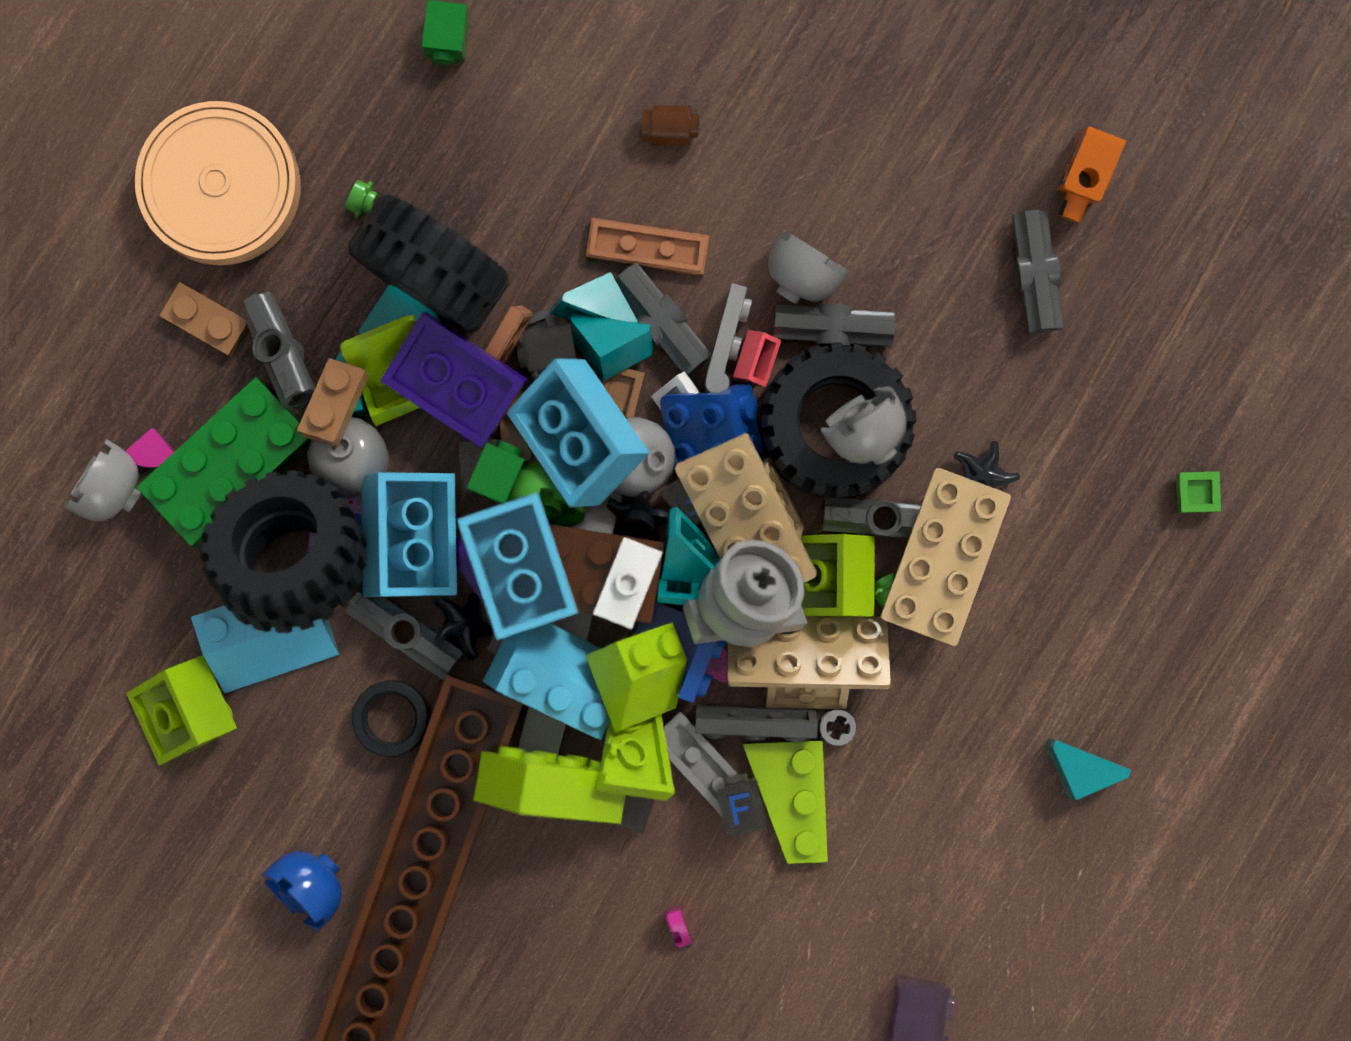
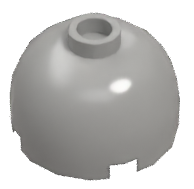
M784 229L778 235L769 253L768 268L770 276L780 284L776 292L797 304L800 298L810 302L823 301L834 294L849 273V270L833 262L829 257Z
M889 386L876 388L873 391L877 397L867 401L860 395L840 407L826 420L829 428L822 427L821 432L838 455L853 463L874 461L875 464H881L896 454L897 451L894 447L902 440L906 430V413L893 388Z
M351 417L338 448L311 439L307 451L311 474L323 478L325 483L333 484L341 492L343 498L347 499L361 495L364 475L378 472L387 473L390 461L386 443L378 430L364 420Z
M625 417L650 454L612 493L626 497H637L641 492L648 491L651 495L663 487L672 475L676 461L675 448L668 433L658 423L640 417Z
M105 439L100 448L107 452L103 453L100 451L97 457L93 456L70 495L76 497L77 500L74 502L70 499L64 505V508L90 521L112 519L121 509L130 512L141 494L135 488L139 478L137 464L129 453L108 439Z

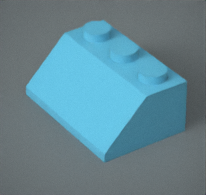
M226 606L191 617L203 656L224 693L340 655L329 620L324 621L323 617L313 622L314 627L301 630L299 626L292 627L291 633H277L274 627L271 628L270 632L256 630L252 624L245 625L237 620L233 613L228 611Z
M551 623L504 638L483 679L484 683L510 698L599 740L602 739L611 721L585 656L601 648Z

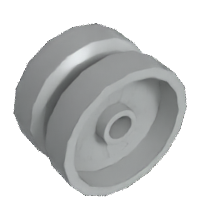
M748 540L736 543L704 578L698 592L699 609L706 624L718 637L733 645L753 647L766 643L799 609L804 597L803 577L796 563L784 550L769 542Z

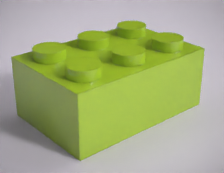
M499 746L498 753L482 751L474 801L518 814L621 824L625 795L596 791L601 761L590 760V757L567 754L565 757L557 756V753L533 750L532 753L524 752L523 749Z

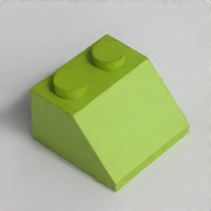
M850 534L801 536V541L817 572L814 579L803 583L804 597L801 606L805 616L874 617L875 536Z
M673 622L615 642L585 655L615 732L676 708L687 658Z
M203 655L165 669L126 693L159 766L237 729L233 720L232 710L225 702L216 683V677Z

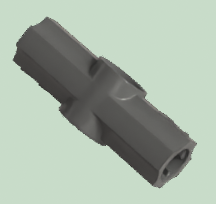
M1038 209L1013 214L1011 224L1017 256L1014 258V278L1018 292L1022 293L1027 334H1043L1061 330L1063 328V320L1058 295L1061 272L1056 252L1052 251L1047 210L1042 211Z
M635 263L617 276L615 281L638 323L651 325L653 344L655 346L659 345L680 373L685 371L689 376L712 357L709 350L686 324L688 321L679 307L667 294L663 295L642 267Z
M268 291L261 294L254 293L243 300L244 305L241 308L254 339L252 346L253 354L264 363L282 407L287 410L304 408L309 404L315 390L303 361L304 348L300 342L293 338L275 295Z
M819 304L817 307L775 305L773 337L782 341L815 343V346L819 345V347L829 346L833 342H842L843 346L848 347L857 344L865 347L892 348L895 336V313L853 310L852 306L843 304Z
M825 497L821 531L869 535L878 538L909 539L921 505L896 503L889 500L873 501ZM884 508L891 512L893 524L889 530H881L875 526L873 515L877 509Z
M363 586L354 595L345 611L348 615L386 640L391 647L402 651L443 681L446 675L454 671L464 655L460 648L447 639L441 643H436L434 638L437 632L388 598L363 597ZM409 621L415 629V635L410 642L403 644L396 637V628L401 622Z

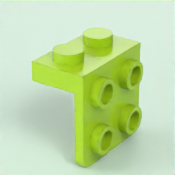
M406 315L348 339L340 345L342 355L347 364L365 369L369 374L362 394L375 426L420 408L380 381L416 324L417 319L414 315Z

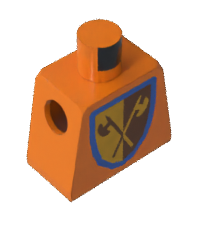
M1090 126L1078 132L1057 187L1058 192L1066 194L1058 213L1060 217L1081 223L1088 203L1094 205L1101 202L1124 149L1126 140ZM1081 172L1086 173L1090 177L1088 188L1083 187L1079 182Z

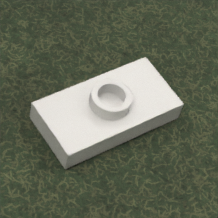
M624 537L593 614L632 629L662 552Z

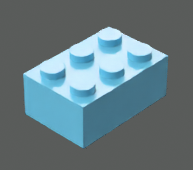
M554 359L506 412L569 507L601 505L650 454L585 359Z
M378 472L364 475L361 485L362 532L365 536L367 544L365 551L368 556L367 566L364 570L362 569L364 576L363 597L457 595L455 473Z
M538 493L457 519L497 640L579 613Z

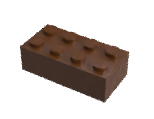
M549 524L578 612L594 613L624 537L661 551L663 554L664 542ZM662 555L635 621L652 622Z

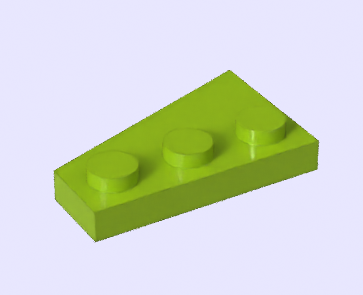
M662 714L618 732L614 731L610 721L607 727L596 791L667 801L675 794Z
M823 741L742 743L787 864L828 862Z

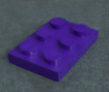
M423 312L380 381L480 448H483L492 437L528 379L429 313Z

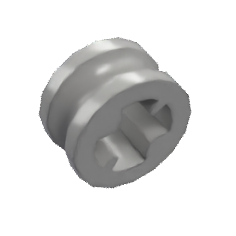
M833 709L827 711L821 717L819 732L826 742L842 746L853 739L856 733V723L848 712L841 709ZM837 716H842L845 718L842 723L848 724L847 733H840L838 739L831 738L829 735L832 731H827L826 725L828 721L835 722Z

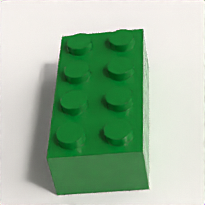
M255 377L136 488L190 546L200 548L201 544L205 543L201 537L206 523L212 524L213 522L210 517L211 513L217 505L222 506L227 501L225 496L233 489L239 491L246 486L244 482L256 477L257 480L266 478L265 473L279 471L280 474H283L308 450L311 439L299 434L297 431L301 422L291 410L283 408L278 396L265 382Z

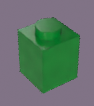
M427 0L422 49L426 58H431V62L444 66H452L455 64V61L465 62L471 17L467 4Z
M501 440L498 441L497 446L486 443L467 488L497 503H508L516 481L524 465L527 463L525 459L519 457L521 449Z

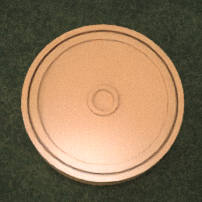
M207 101L196 103L168 116L147 138L141 149L135 170L137 202L151 230L180 255L209 265L238 264L251 260L269 250L282 238L290 227L300 200L301 182L299 168L286 140L265 117L248 107L231 102Z

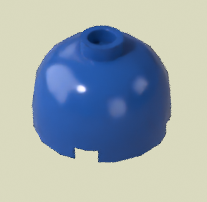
M293 851L282 855L261 874L262 877L267 879L265 881L267 887L292 914L297 912L299 914L305 913L308 916L303 923L314 931H320L339 909L342 900V887L335 876L339 868L324 853L317 858L307 851Z

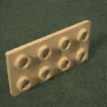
M742 434L676 464L675 471L720 559L736 543L748 540L764 541L785 551L796 563L803 577V583L816 577V569L801 541L804 525L770 457L763 460L760 459L748 434Z
M936 468L933 471L883 607L881 619L951 646H956L1004 519L1011 495L947 470Z
M805 616L807 624L802 630L776 633L764 644L746 647L727 642V684L731 687H767L766 708L846 709L849 689H889L888 625L887 621L882 620L879 616Z

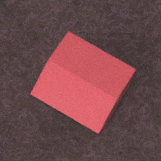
M748 330L732 380L739 383H752L754 388L756 386L766 388L782 340L765 332Z

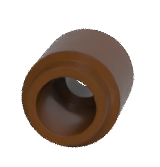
M653 105L652 109H643L642 111L643 142H652L653 146H691V139L699 138V114H692L691 106Z

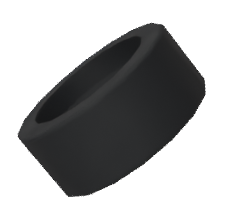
M385 680L369 686L359 695L352 709V727L356 739L366 750L384 757H397L413 751L423 741L431 718V711L424 695L415 686L404 681ZM388 694L399 695L405 698L412 705L415 713V725L411 733L403 740L397 742H385L377 738L368 724V712L372 704L379 697Z

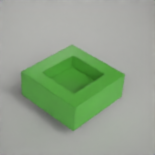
M1220 471L1183 472L1176 474L1177 513L1221 512Z

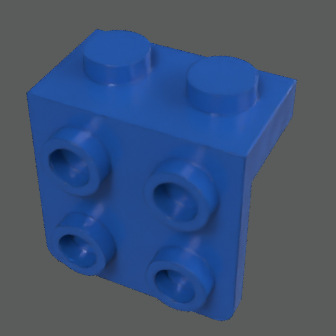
M737 383L719 393L667 394L661 398L660 405L664 430L670 436L675 448L676 461L673 472L676 473L675 466L677 463L742 434L749 435L762 460L763 441L758 433L756 418L758 403L753 395L752 383Z
M655 601L652 622H639L634 636L673 622L687 658L678 697L694 703L696 696L705 697L713 676L705 673L711 657L719 660L726 640L694 644L684 612Z

